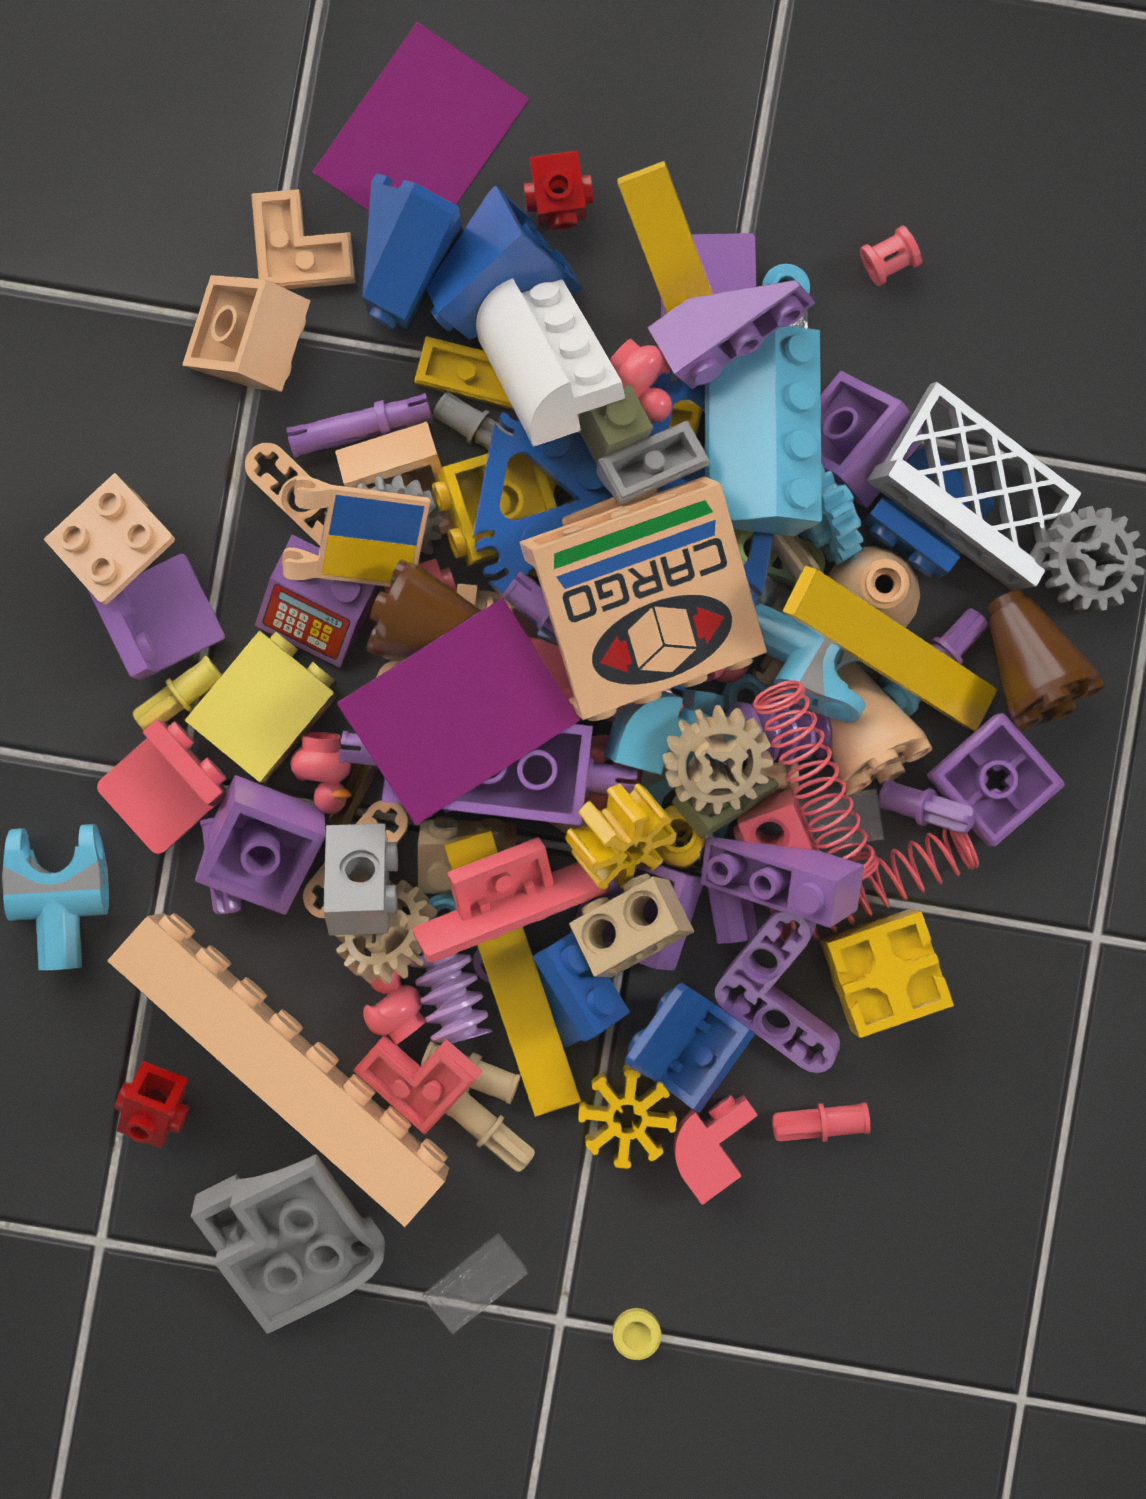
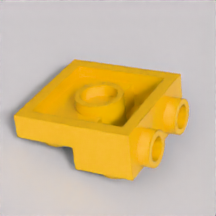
M488 454L442 467L437 473L439 482L432 484L434 498L441 512L449 510L454 525L453 529L448 530V539L452 552L456 558L464 556L467 566L498 557L496 552L491 549H485L480 552H475L474 549L475 544L480 539L493 537L492 533L479 534L472 538ZM524 454L513 455L507 463L501 494L500 510L502 514L510 520H520L556 508L547 475Z

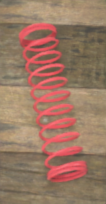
M795 680L775 684L756 696L753 702L756 713L772 714L780 712L796 704L801 698L805 700V706L802 710L788 711L772 717L764 724L763 729L765 731H776L787 727L803 716V714L810 715L813 721L810 727H799L778 735L772 740L771 747L779 749L790 746L803 739L811 731H816L820 735V740L817 744L801 745L782 754L778 764L785 766L795 764L812 755L818 748H823L827 752L825 760L811 761L799 765L788 772L785 780L788 782L802 781L818 773L826 765L833 766L835 770L832 777L817 778L800 785L793 792V798L805 799L825 790L834 781L840 783L842 787L839 794H826L808 801L800 809V814L811 816L821 813L832 807L841 798L846 799L849 803L847 810L831 811L816 817L809 823L807 830L816 833L830 829L844 820L848 814H851L856 819L854 827H839L822 834L817 838L814 846L820 849L831 848L847 840L855 831L862 833V843H847L837 846L827 853L833 854L842 849L857 847L853 852L842 858L853 862L868 860L864 864L863 881L876 871L879 861L873 847L866 844L868 837L866 831L859 828L861 821L859 814L851 811L854 802L851 797L844 794L846 790L845 781L837 778L839 767L837 764L829 761L832 751L830 747L822 744L825 734L822 730L815 727L818 718L815 713L807 710L810 700L808 696L804 695L806 691L802 682ZM798 689L795 693H786L772 697L783 691ZM786 698V699H784V700H782V701H779V702H777V703L770 704V703H772V702H774V701H777V700ZM795 715L793 718L789 719L788 721L773 727H768L770 724L781 718ZM797 732H803L801 735L795 737L790 741L781 744H775L777 741L788 735ZM812 748L800 757L783 761L784 758L797 751ZM819 765L816 769L805 775L790 778L791 775L799 770ZM828 781L812 792L797 795L799 791L812 784ZM835 798L821 808L808 812L804 811L807 807L818 801ZM843 814L828 825L812 828V825L826 817ZM851 830L834 842L819 845V842L825 837L841 831ZM865 847L869 850V852L861 851V849Z
M943 828L942 832L944 845L934 834L927 833L925 838L927 854L919 844L909 841L908 855L910 863L900 851L892 849L890 859L893 872L881 858L877 857L903 900L907 901V895L898 873L895 854L903 861L920 891L923 893L925 891L915 864L912 845L925 859L938 884L942 885L943 881L933 858L929 837L942 850L955 875L960 876L950 849L947 829ZM949 830L954 845L967 868L970 870H974V867L978 868L979 860L968 834H960ZM877 867L874 872L876 881L872 875L868 877V880L873 885L885 908L889 909L890 904ZM861 882L859 901L867 915L871 917L872 911ZM770 908L771 914L774 912L775 909ZM851 914L847 919L850 924L854 925L855 920ZM794 920L790 924L786 923L780 934L784 943L790 933L796 929ZM836 924L830 927L833 932H837ZM816 927L812 936L815 940L819 941L820 936Z

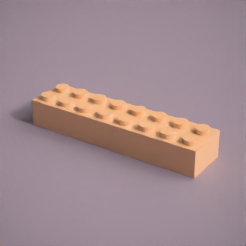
M165 913L147 916L108 959V962L405 1227L445 1182L450 1169L444 1163L448 1158L447 1155L431 1140L426 1138L421 1143L408 1131L411 1123L395 1108L389 1106L385 1111L371 1098L375 1091L356 1074L348 1078L335 1066L339 1059L325 1045L317 1042L312 1046L299 1034L303 1027L294 1017L283 1009L279 1013H275L266 1005L263 1000L267 995L257 984L247 977L241 981L228 971L227 968L231 965V962L220 951L211 945L205 949L191 938L195 930L183 918L175 913L171 916Z

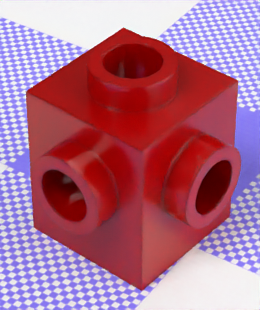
M578 150L530 157L532 182L523 183L527 213L537 211L538 225H549L550 230L570 229L578 225L577 221L586 220V204L594 203L591 175H581Z
M143 1061L132 1083L125 1082L117 1097L114 1109L121 1112L117 1132L128 1135L136 1142L148 1143L162 1149L170 1132L179 1134L187 1117L189 1106L182 1103L188 1078Z

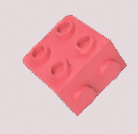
M156 719L142 732L147 738L98 782L97 789L152 852L160 854L166 852L224 799L227 789L222 782L227 778L208 757L201 761L189 748L194 741L177 722L174 721L169 725L165 721Z

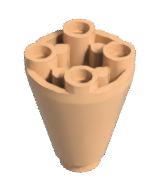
M877 546L863 547L861 552L839 565L835 564L828 573V577L905 628L917 612L920 599L918 578L908 561L893 550ZM882 575V582L885 585L893 586L889 593L883 594L877 591L875 580L878 576Z
M849 662L836 672L840 679L848 684V688L857 693L866 705L858 721L845 722L830 718L832 726L830 749L832 751L833 763L839 767L837 778L845 781L846 795H851L867 787L876 778L880 785H884L887 780L897 779L905 773L903 763L906 761L912 762L923 757L932 750V746L923 730L857 662Z

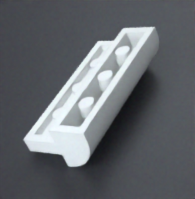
M512 278L501 283L484 299L476 318L478 339L533 447L581 431L577 414L625 398L621 379L562 279L555 282L538 284L531 290L521 293Z

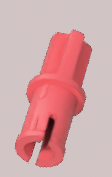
M866 1102L824 1108L823 1103H817V1109L773 1114L772 1128L775 1140L779 1142L819 1137L822 1142H827L830 1136L859 1133L870 1134V1116Z

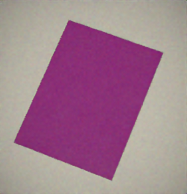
M416 22L312 172L368 211L370 207L371 182L376 173L391 178L393 180L390 185L391 187L400 188L404 180L414 182L456 205L530 98Z
M503 597L337 702V705L415 825L580 721V718Z

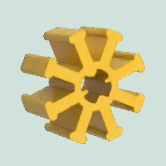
M621 784L608 788L607 807L600 811L596 809L591 801L587 802L578 811V814L587 825L574 830L570 828L567 831L566 841L573 849L571 854L597 887L603 890L609 886L608 884L613 879L621 888L625 883L634 879L635 867L640 862L646 864L651 871H654L663 862V858L655 848L668 843L672 845L675 842L677 833L669 825L672 819L641 784H636L630 794Z
M625 1065L623 1067V1072L626 1076L624 1094L617 1095L607 1082L606 1074L601 1072L592 1079V1089L599 1090L609 1103L608 1106L586 1104V1101L581 1100L578 1111V1120L581 1123L585 1122L586 1119L607 1122L593 1135L587 1134L585 1136L586 1146L593 1155H597L599 1148L614 1136L619 1138L618 1151L613 1156L614 1165L618 1168L631 1167L630 1157L628 1156L630 1139L637 1138L646 1149L648 1159L650 1161L656 1160L663 1154V1148L660 1142L653 1140L646 1131V1127L668 1128L669 1132L673 1133L676 1130L677 1122L673 1110H669L668 1113L647 1111L662 1097H669V1091L661 1081H654L655 1085L640 1097H637L635 1095L636 1082L641 1073ZM622 1105H632L634 1114L640 1115L637 1123L634 1120L631 1121L632 1127H621L620 1119L613 1117L616 1110L623 1112Z

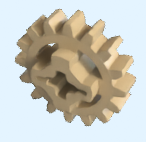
M715 705L713 716L707 718L698 709L695 711L697 722L690 725L688 722L680 720L678 725L682 735L680 737L668 736L666 739L672 751L662 754L666 769H669L665 773L670 787H676L675 791L681 802L691 798L696 811L700 812L706 803H711L714 813L720 814L725 802H730L735 810L740 809L739 797L745 794L748 798L754 800L757 797L753 788L755 782L767 784L769 781L763 768L773 765V759L769 751H767L771 746L765 732L760 733L761 729L757 720L751 718L745 721L741 710L735 708L729 717H725L721 706ZM692 750L694 752L693 758L687 763L689 769L686 771L687 758L690 751ZM748 758L747 764L743 769L742 762Z
M401 880L396 886L397 914L388 915V933L335 935L343 942L336 951L346 960L344 965L369 983H373L378 977L384 984H390L394 972H397L405 979L408 977L407 966L413 962L420 967L424 964L419 956L422 950L414 937L412 929L417 925L430 921L438 913L428 902L429 898L419 888H413L405 880ZM402 906L409 908L411 914L406 915L402 911ZM363 948H367L371 952V957L365 955Z

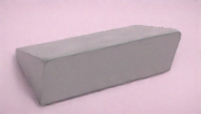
M685 421L598 459L596 473L600 481L619 504H623L709 466L710 460L688 421Z

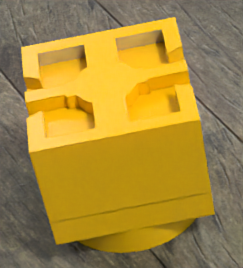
M908 909L876 921L860 924L850 930L819 940L831 973L833 986L839 996L850 1031L859 1038L954 1006L945 978L942 976L939 967L938 957L934 953L930 941L931 937L922 911Z

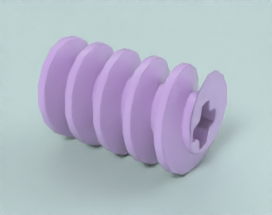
M421 951L419 956L424 964L420 967L412 962L410 966L426 968V973L417 978L415 984L416 986L431 987L432 991L422 997L420 1002L421 1005H432L437 1008L425 1020L426 1023L441 1024L442 1029L430 1037L431 1042L443 1043L447 1039L449 1042L455 1043L492 1032L491 1029L477 1028L476 1026L488 1017L487 1011L476 1010L471 1007L483 998L482 992L467 991L466 987L478 979L477 974L461 971V968L473 960L470 954L456 953L453 956L430 963Z

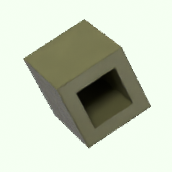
M631 384L623 387L624 399L581 413L579 418L581 431L579 432L596 465L598 459L648 438L653 429Z

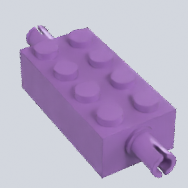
M574 724L442 809L581 826L582 817L578 814V811L584 805V797H589L590 792L608 794L607 789L621 784L630 794L634 790L635 785L617 783L615 779L636 780L638 768L594 763V757H589L593 726ZM343 731L341 744L361 747V750L340 749L339 762L377 766L358 735ZM385 779L382 802L402 804Z

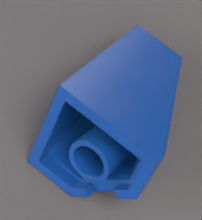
M376 173L371 182L362 297L366 307L371 310L368 314L370 318L389 329H394L395 325L398 324L408 330L428 295L426 287L463 232L459 206L414 182L404 180L400 188L391 187L390 185L393 181L391 178Z
M495 185L486 195L426 287V290L434 305L431 313L437 322L447 331L456 328L470 340L478 337L476 318L482 302L493 289L507 280L513 278L521 293L531 290L538 284L555 282L561 279L572 296L577 295L583 287L568 261L557 249L552 250L550 244L537 230L538 226L529 215Z

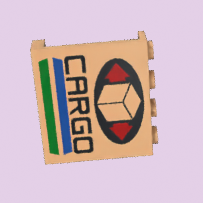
M706 476L519 542L525 561L536 569L574 697L569 698L568 701L582 720L599 721L609 718L617 712L616 708L631 702L644 704L655 701L662 696V691L677 685L681 687L698 685L707 680V674L723 668L725 670L744 668L753 662V657L767 652L722 485Z

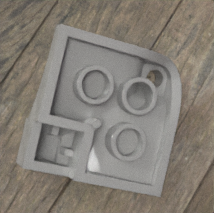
M317 1154L283 1169L256 1177L240 1179L236 1174L195 1195L191 1218L217 1251L215 1265L266 1334L351 1293L368 1281L383 1262L385 1240L382 1233L370 1216L361 1217ZM361 1241L365 1246L356 1245L354 1242Z

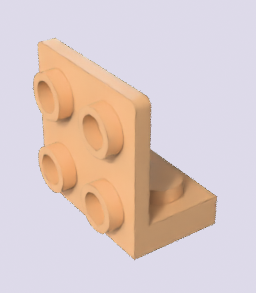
M114 473L47 535L44 540L95 598L103 605H107L174 543L175 538L147 508L148 505Z

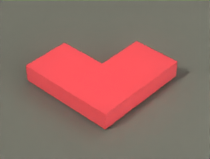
M383 1036L353 1070L424 1135L483 1072L447 1039L422 1066H419L387 1036Z

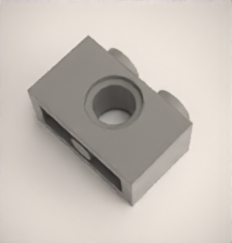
M385 823L326 825L324 916L329 935L388 933V915L397 914L396 885H389V871L398 870L397 842H388ZM360 876L371 877L365 882H353L354 879Z

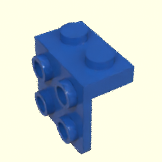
M925 448L918 449L908 461V464L918 471L929 469ZM939 458L941 466L948 465L946 462ZM955 469L942 472L946 492L955 499L966 497L962 475ZM929 474V475H924V476H926L928 479L931 480V475H930V474ZM976 486L977 494L986 493ZM884 494L863 521L871 527L869 532L874 538L889 548H893L894 545L909 556L908 562L928 577L935 575L940 579L951 570L960 558L958 556L959 550ZM992 497L979 499L982 520H985L994 508ZM967 502L961 503L968 508Z
M573 932L533 955L563 1047H569L580 1040L586 1042L630 1013L610 978L594 977Z
M680 983L662 996L657 1005V1014L646 1029H642L633 1037L628 1047L629 1053L625 1059V1064L656 1082L661 1081L668 1091L700 1113L755 1033L712 1001L687 985Z

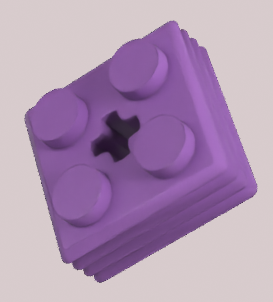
M1004 713L991 717L927 774L929 781L944 798L972 806L975 809V822L971 829L987 846L998 845L1064 787V781ZM988 769L992 772L999 770L1004 772L1005 776L1001 779V784L1004 786L1002 791L997 788L987 789L985 783L988 781V777L985 773Z

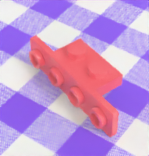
M537 837L447 872L457 910L417 925L412 930L428 962L432 963L453 956L460 951L490 939L498 938L505 933L535 921L543 920L550 915L578 904L588 902L593 898L608 893L610 885L604 890L597 887L578 862L551 872L546 848L540 838Z

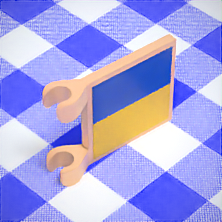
M299 477L296 479L294 485L296 506L302 509L327 507L319 555L298 548H286L284 550L281 563L283 566V576L286 579L305 580L322 578L391 587V578L399 560L403 559L418 565L430 506L429 498L330 485L310 477Z

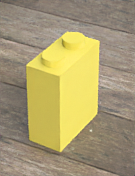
M258 631L185 719L189 725L261 783H266L302 740V735L308 733L338 696L330 688L335 679L314 662L308 668L300 664L292 657L298 649L276 631L270 638L261 631Z

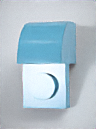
M662 692L660 698L649 703H628L619 711L613 722L603 756L616 763L662 774L664 767L662 754L668 753L669 750L666 741L667 737H680L682 735L678 725L680 720L686 721L690 725L697 722L695 718L696 710L683 707L679 716L683 698L669 692ZM704 713L706 718L711 717V715Z

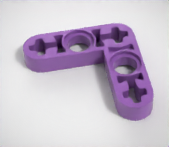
M775 909L724 971L715 988V998L718 1005L724 1011L798 1066L809 1072H824L832 1067L840 1050V1040L837 1033L774 986L775 982L807 946L816 928V923ZM792 920L797 921L800 924L799 928L794 929L784 943L779 938V935L785 924L790 923ZM758 949H766L772 952L777 959V965L771 968L759 965L753 957V952ZM740 984L746 991L737 996L731 990ZM758 998H761L763 1001L758 1011H755L752 1006L756 1004ZM770 1010L781 1011L788 1017L790 1025L785 1028H777L767 1021L765 1013ZM797 1027H800L801 1029H803L802 1034L799 1033L797 1039L794 1040L792 1037L794 1036ZM817 1042L824 1046V1050L820 1049L816 1053L809 1049V1046H814Z

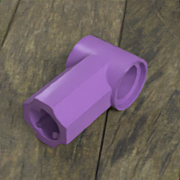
M707 886L717 944L751 939L758 931L753 902Z

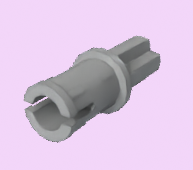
M449 391L440 398L432 415L435 420L441 421L467 437L466 442L472 446L477 443L489 450L494 424L504 433L510 436L513 435V433L505 431L498 422L490 418L491 412L487 410L480 412L455 397Z

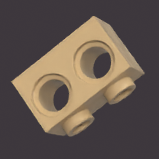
M649 874L640 875L622 886L624 893L610 901L607 897H603L585 905L581 909L583 916L569 923L594 977H613L694 932L669 879L650 878ZM650 899H653L658 906V915L655 921L649 925L644 919L643 909L645 904ZM611 922L616 930V938L613 944L607 947L602 940V931L605 925Z

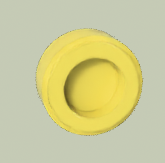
M632 1308L621 1313L613 1325V1341L616 1349L624 1357L632 1360L646 1359L654 1354L661 1341L660 1325L656 1317L649 1311L641 1308Z

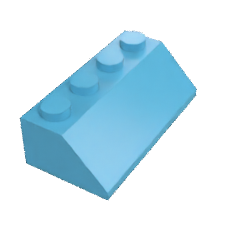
M796 326L781 327L766 337L757 350L751 354L739 356L722 368L718 377L705 384V453L710 460V465L705 467V476L721 483L733 529L796 536L822 522L820 330Z

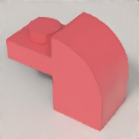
M743 1094L736 1100L732 1095H728L708 1110L711 1118L706 1122H703L698 1113L691 1108L680 1120L675 1131L673 1150L679 1172L702 1205L741 1177L738 1168L720 1143L758 1116Z

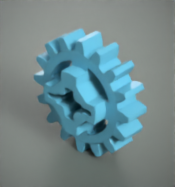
M821 463L822 522L803 531L800 535L804 540L809 539L812 541L817 549L820 548L824 551L827 561L832 562L834 560L836 565H839L862 551L859 543L863 542V537L857 530L861 526V520L856 514L853 504L854 497L845 484H837L831 471L825 473Z

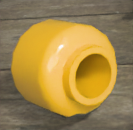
M674 805L667 807L664 811L672 819L669 825L677 833L676 839L672 845L668 843L655 848V850L663 858V863L671 868L682 871L695 869L703 864L706 838L714 837V833L701 839ZM677 843H684L685 846L678 847Z

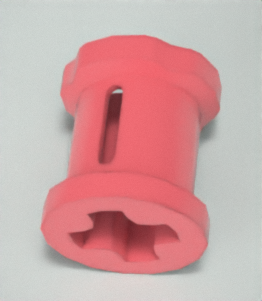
M903 225L895 230L894 236L873 247L866 244L859 249L864 267L877 286L885 284L886 277L909 265L915 268L922 264L919 247L912 234ZM896 251L898 252L897 255H895V256H893L892 258H890V259L884 261V258H885L886 256H888V255H890V254H892V253H894V252H896Z

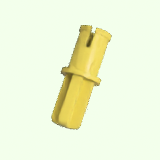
M207 655L174 681L168 678L165 681L166 687L133 711L136 722L143 730L148 728L156 719L167 722L183 709L190 711L193 709L191 703L214 686L222 674Z

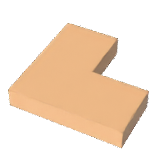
M299 189L251 194L259 279H267L285 289L356 283L351 232L304 236L301 193Z

